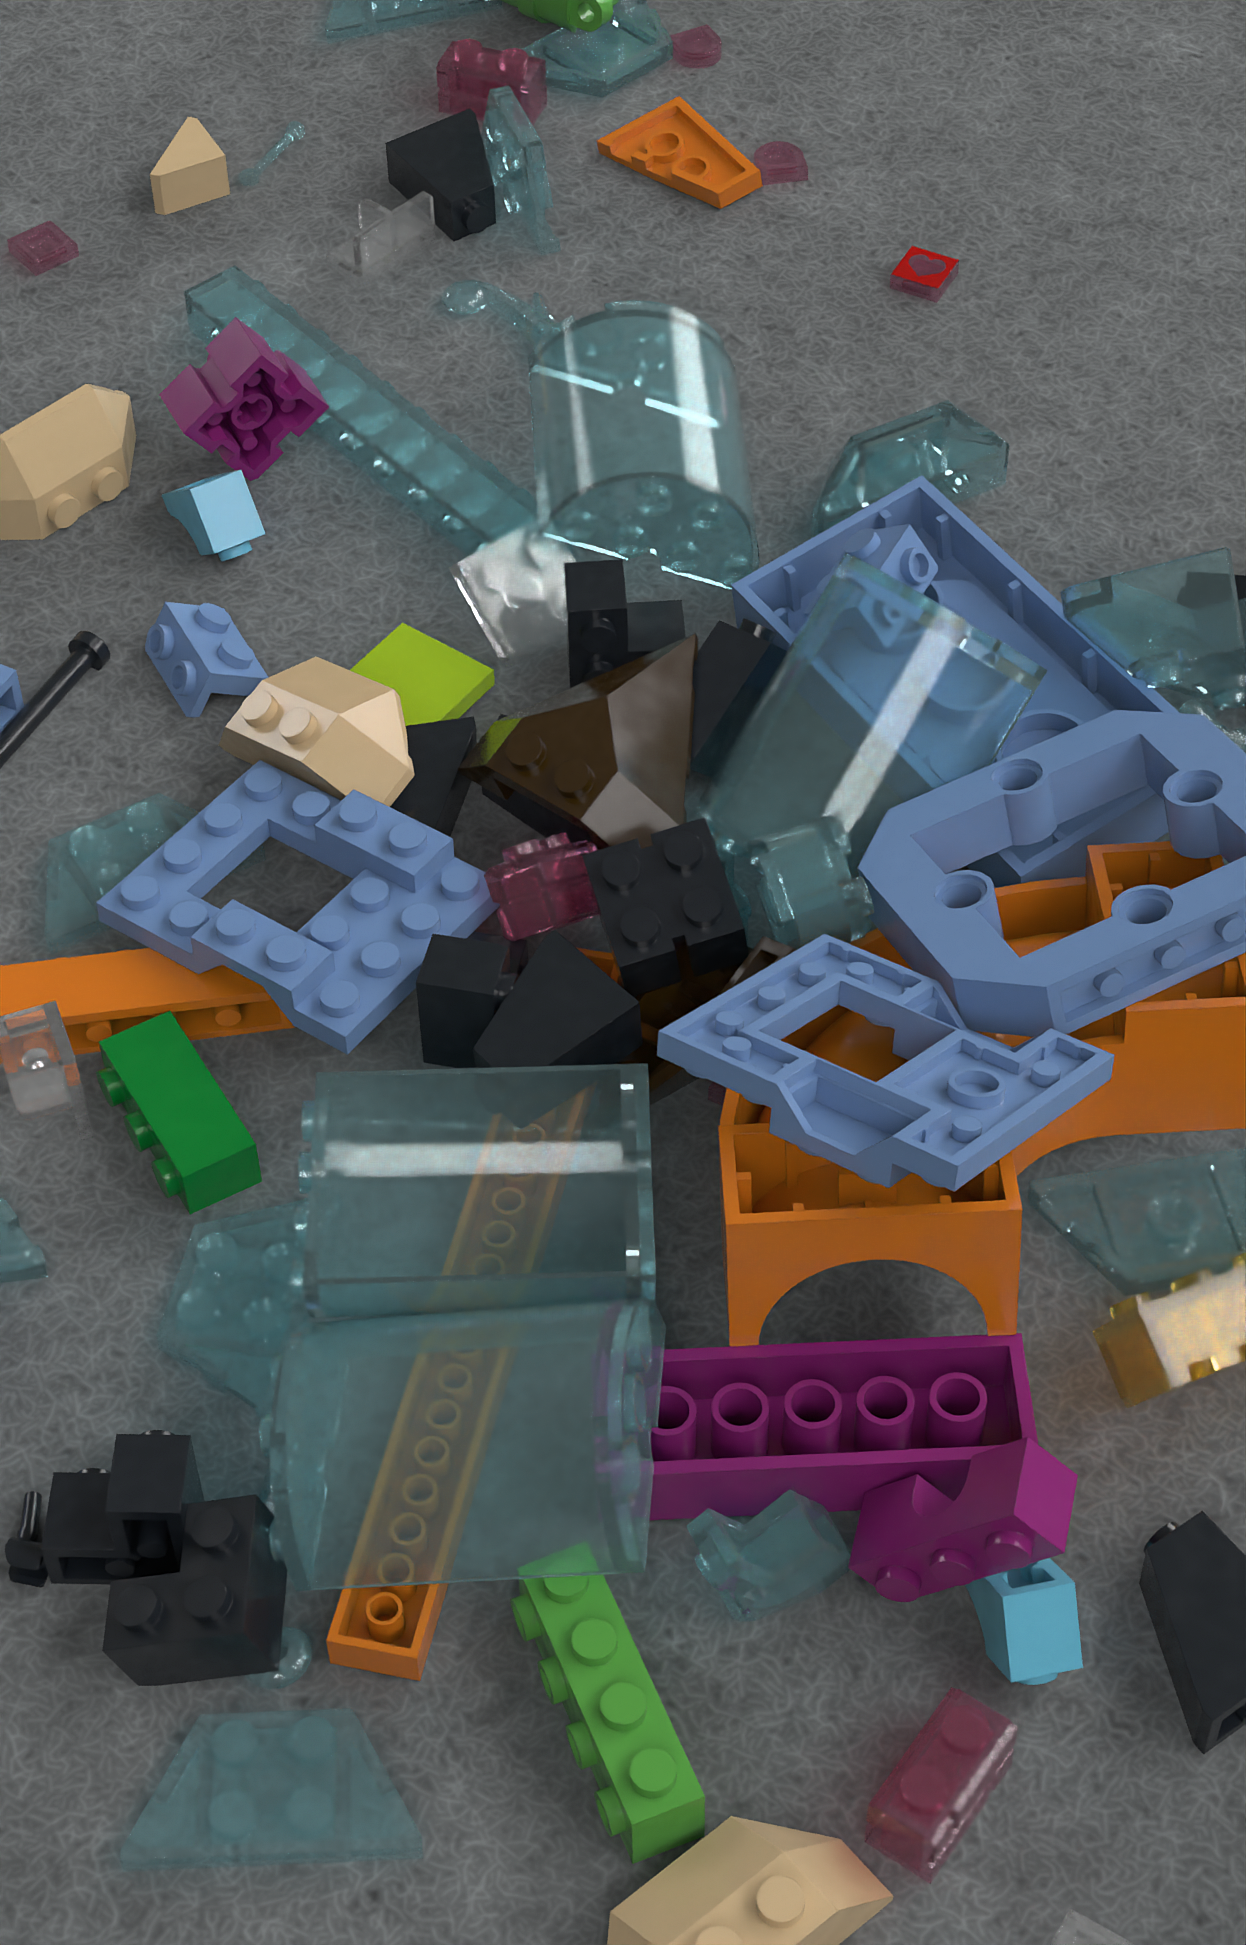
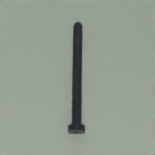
M89 631L78 632L69 642L70 656L0 732V769L90 668L99 671L109 661L110 651L104 641L97 635Z

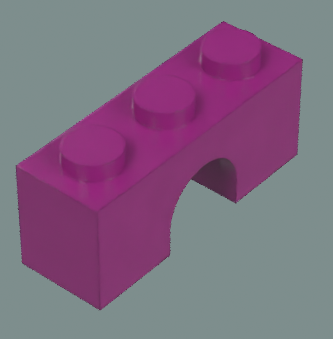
M1025 1437L972 1455L966 1483L955 1501H952L918 1474L866 1491L863 1497L848 1568L873 1585L881 1596L896 1602H911L925 1595L955 1586L967 1585L984 1577L1011 1569L1023 1568L1031 1563L1065 1553L1078 1475L1032 1439Z

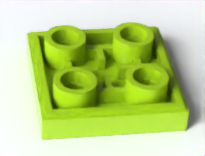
M403 622L350 669L354 673L388 686L397 692L401 700L405 726L458 719L495 685L494 669Z

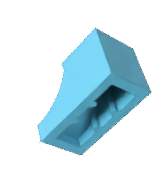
M242 470L213 475L162 494L167 511L183 524L201 556L218 553L221 561L235 558L252 550L249 540L265 534Z
M1050 1558L1031 1563L1023 1568L1011 1569L984 1577L965 1585L980 1621L985 1640L986 1655L1011 1683L1019 1682L1027 1685L1044 1684L1056 1679L1060 1672L1083 1668L1075 1582Z

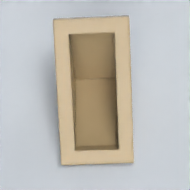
M187 117L150 173L155 213L167 215L230 194L225 154L197 118Z

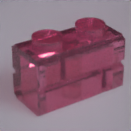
M474 39L452 41L438 61L436 74L437 87L440 88L438 91L439 112L454 115L470 108L475 112L477 120L499 125L508 123L510 127L530 131L547 105V85H545L546 60L528 56L522 49L510 48L501 51L482 47V44Z
M561 833L540 841L538 839L530 840L501 851L505 862L487 868L488 871L484 874V878L493 903L500 904V908L496 913L505 939L512 940L513 942L567 927L599 915L582 855L597 851L593 842L584 840L570 843L567 834Z
M951 1687L868 1804V1824L866 1825L864 1842L931 1884L989 1799L990 1790L996 1789L1011 1767L1014 1754L1013 1746L1016 1742L1018 1727L1008 1718L962 1690Z

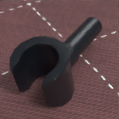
M31 1491L27 1492L24 1496L20 1529L17 1532V1538L11 1537L7 1541L5 1556L7 1562L11 1565L8 1572L10 1581L41 1588L44 1587L48 1577V1571L41 1551L42 1543L36 1542L42 1495Z

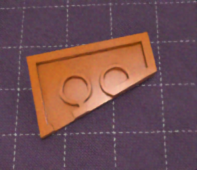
M680 96L597 140L600 154L719 209L763 186L760 170Z

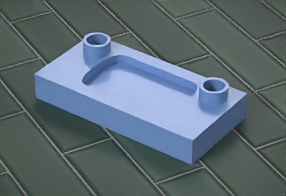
M922 475L731 584L737 628L739 629L743 618L776 632L772 644L790 653L780 676L903 802L1113 710L1180 713ZM910 524L937 563L938 572L890 647L876 649L860 625L815 631L803 613L817 593L819 582L831 572L843 554L846 541L853 534L865 528L875 530ZM1146 785L1058 824L1055 831L1040 842L1030 845H1011L966 866L970 870L982 872L990 877L994 888L1032 881L1084 877L1086 872L1087 845L1154 842L1167 834L1169 831L1164 800L1149 785Z

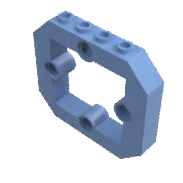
M1113 710L888 809L858 866L868 916L913 971L941 983L967 1028L973 1031L1035 1037L1050 1028L1064 1034L1071 1033L1246 953V753L1202 714ZM1146 785H1149L1164 800L1170 844L1175 852L1194 859L1209 858L1220 854L1229 862L1227 865L1173 889L1155 884L1139 885L1127 889L1113 901L1111 917L1021 958L1004 940L995 888L991 878L982 872L973 870L955 871L1011 845H1030L1040 842L1049 837L1055 831L1058 824Z

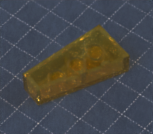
M1246 1252L1230 1259L1234 1270L1213 1277L1209 1267L1171 1282L1170 1286L1174 1293L1152 1301L1147 1291L1109 1307L1113 1320L1094 1329L1092 1332L1121 1400L1127 1409L1246 1361Z

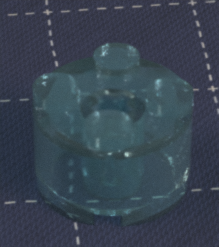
M821 816L747 841L750 866L760 863L765 876L760 878V883H757L756 887L775 941L797 950L823 934L849 944L854 940L865 938V932L871 931L868 915L874 914L873 902L864 878L862 876L854 879L851 878L846 855L851 854L852 850L848 834L840 817L826 820Z

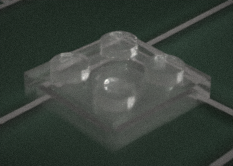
M549 513L449 567L499 660L507 669L566 636L564 563L576 561Z

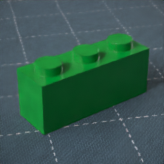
M171 1011L99 1041L104 1064L103 1069L96 1071L100 1088L111 1107L122 1103L128 1114L123 1116L135 1148L139 1152L148 1148L151 1150L156 1159L151 1162L152 1169L162 1192L167 1198L178 1194L191 1215L262 1182L256 1143Z

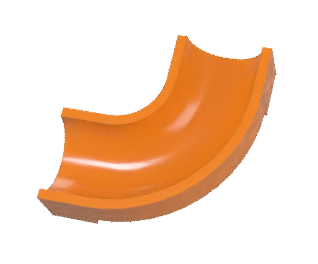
M1170 841L1087 845L1086 872L1084 877L1032 881L995 888L1004 940L1021 958L1111 917L1113 901L1127 889L1151 884L1173 889L1224 866L1223 858L1220 854L1209 858L1194 859L1185 857L1174 851ZM878 928L849 943L912 970ZM1246 953L1066 1034L1114 1054L1111 1079L955 1192L945 1187L931 1185L913 1172L890 1188L881 1184L867 1182L861 1179L857 1173L820 1156L809 1155L801 1151L797 1145L769 1133L771 1108L766 1105L752 1103L746 1100L742 1094L727 1088L720 1125H718L722 1255L729 1346L759 1345V1336L766 1316L776 1302L801 1281L828 1268L865 1260L907 1261L943 1272L966 1287L980 1304L985 1316L988 1336L1016 1335L1023 1210L1017 1176L1024 1169L1053 1150L1091 1138L1131 1134L1246 1129ZM840 1005L833 1007L781 1039L783 1042L874 1082L879 1081L909 1061L892 1053L894 1028L872 1024L863 1015ZM976 1031L1013 1048L1033 1038L1030 1036Z

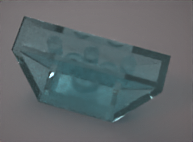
M949 400L853 435L831 460L812 510L811 538L921 475L953 504L1006 484L1009 444L1004 438Z

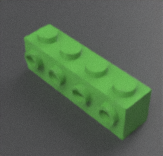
M586 1540L518 1565L520 1596L510 1599L513 1616L523 1640L527 1642L535 1639L543 1659L537 1662L538 1670L552 1705L562 1702L571 1724L565 1726L566 1735L577 1765L581 1770L591 1767L600 1788V1790L594 1792L595 1802L608 1835L612 1837L620 1834L633 1864L705 1836V1795L588 1541Z

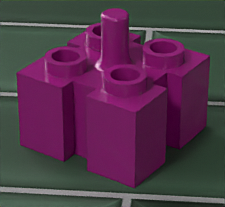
M235 317L205 348L209 353L207 362L200 369L189 364L159 396L183 434L211 454L217 449L228 466L235 471L242 470L243 476L252 481L258 479L284 453L278 443L290 431L300 437L330 406L305 369L279 349L273 353L262 336Z

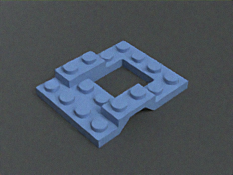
M259 760L96 902L99 921L197 974L224 965L264 987L293 1026L348 1055L416 988V980L432 934L466 939L506 900L504 881L454 857L453 838L354 789L345 798L340 800ZM269 837L353 878L343 890L297 932L234 899L222 909H219L201 898Z
M827 934L819 936L659 1030L657 1056L685 1068L689 1074L709 1079L738 1092L752 1103L770 1107L769 1133L797 1145L801 1151L809 1155L825 1158L857 1173L861 1179L867 1182L881 1184L887 1188H890L913 1172L931 1185L945 1187L954 1192L1111 1079L1115 1056L1112 1053L1052 1028L1014 1048L966 1027L939 981ZM840 1005L863 1015L872 1024L894 1028L892 1053L909 1061L879 1081L874 1082L783 1042L781 1039L833 1007Z

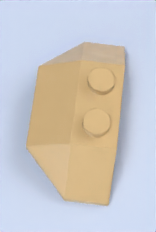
M85 384L0 434V540L44 539L60 528L71 526L78 517L102 502L113 500L122 490L129 486L136 441V431L129 395L123 391H113L105 387Z
M317 656L262 680L227 723L219 743L223 750L252 765L262 760L340 800L345 798L354 789L390 807L415 775L412 759L408 755L407 732L401 700L397 692L388 686Z
M730 1816L610 1911L607 1945H839L893 1900V1895L841 1839Z

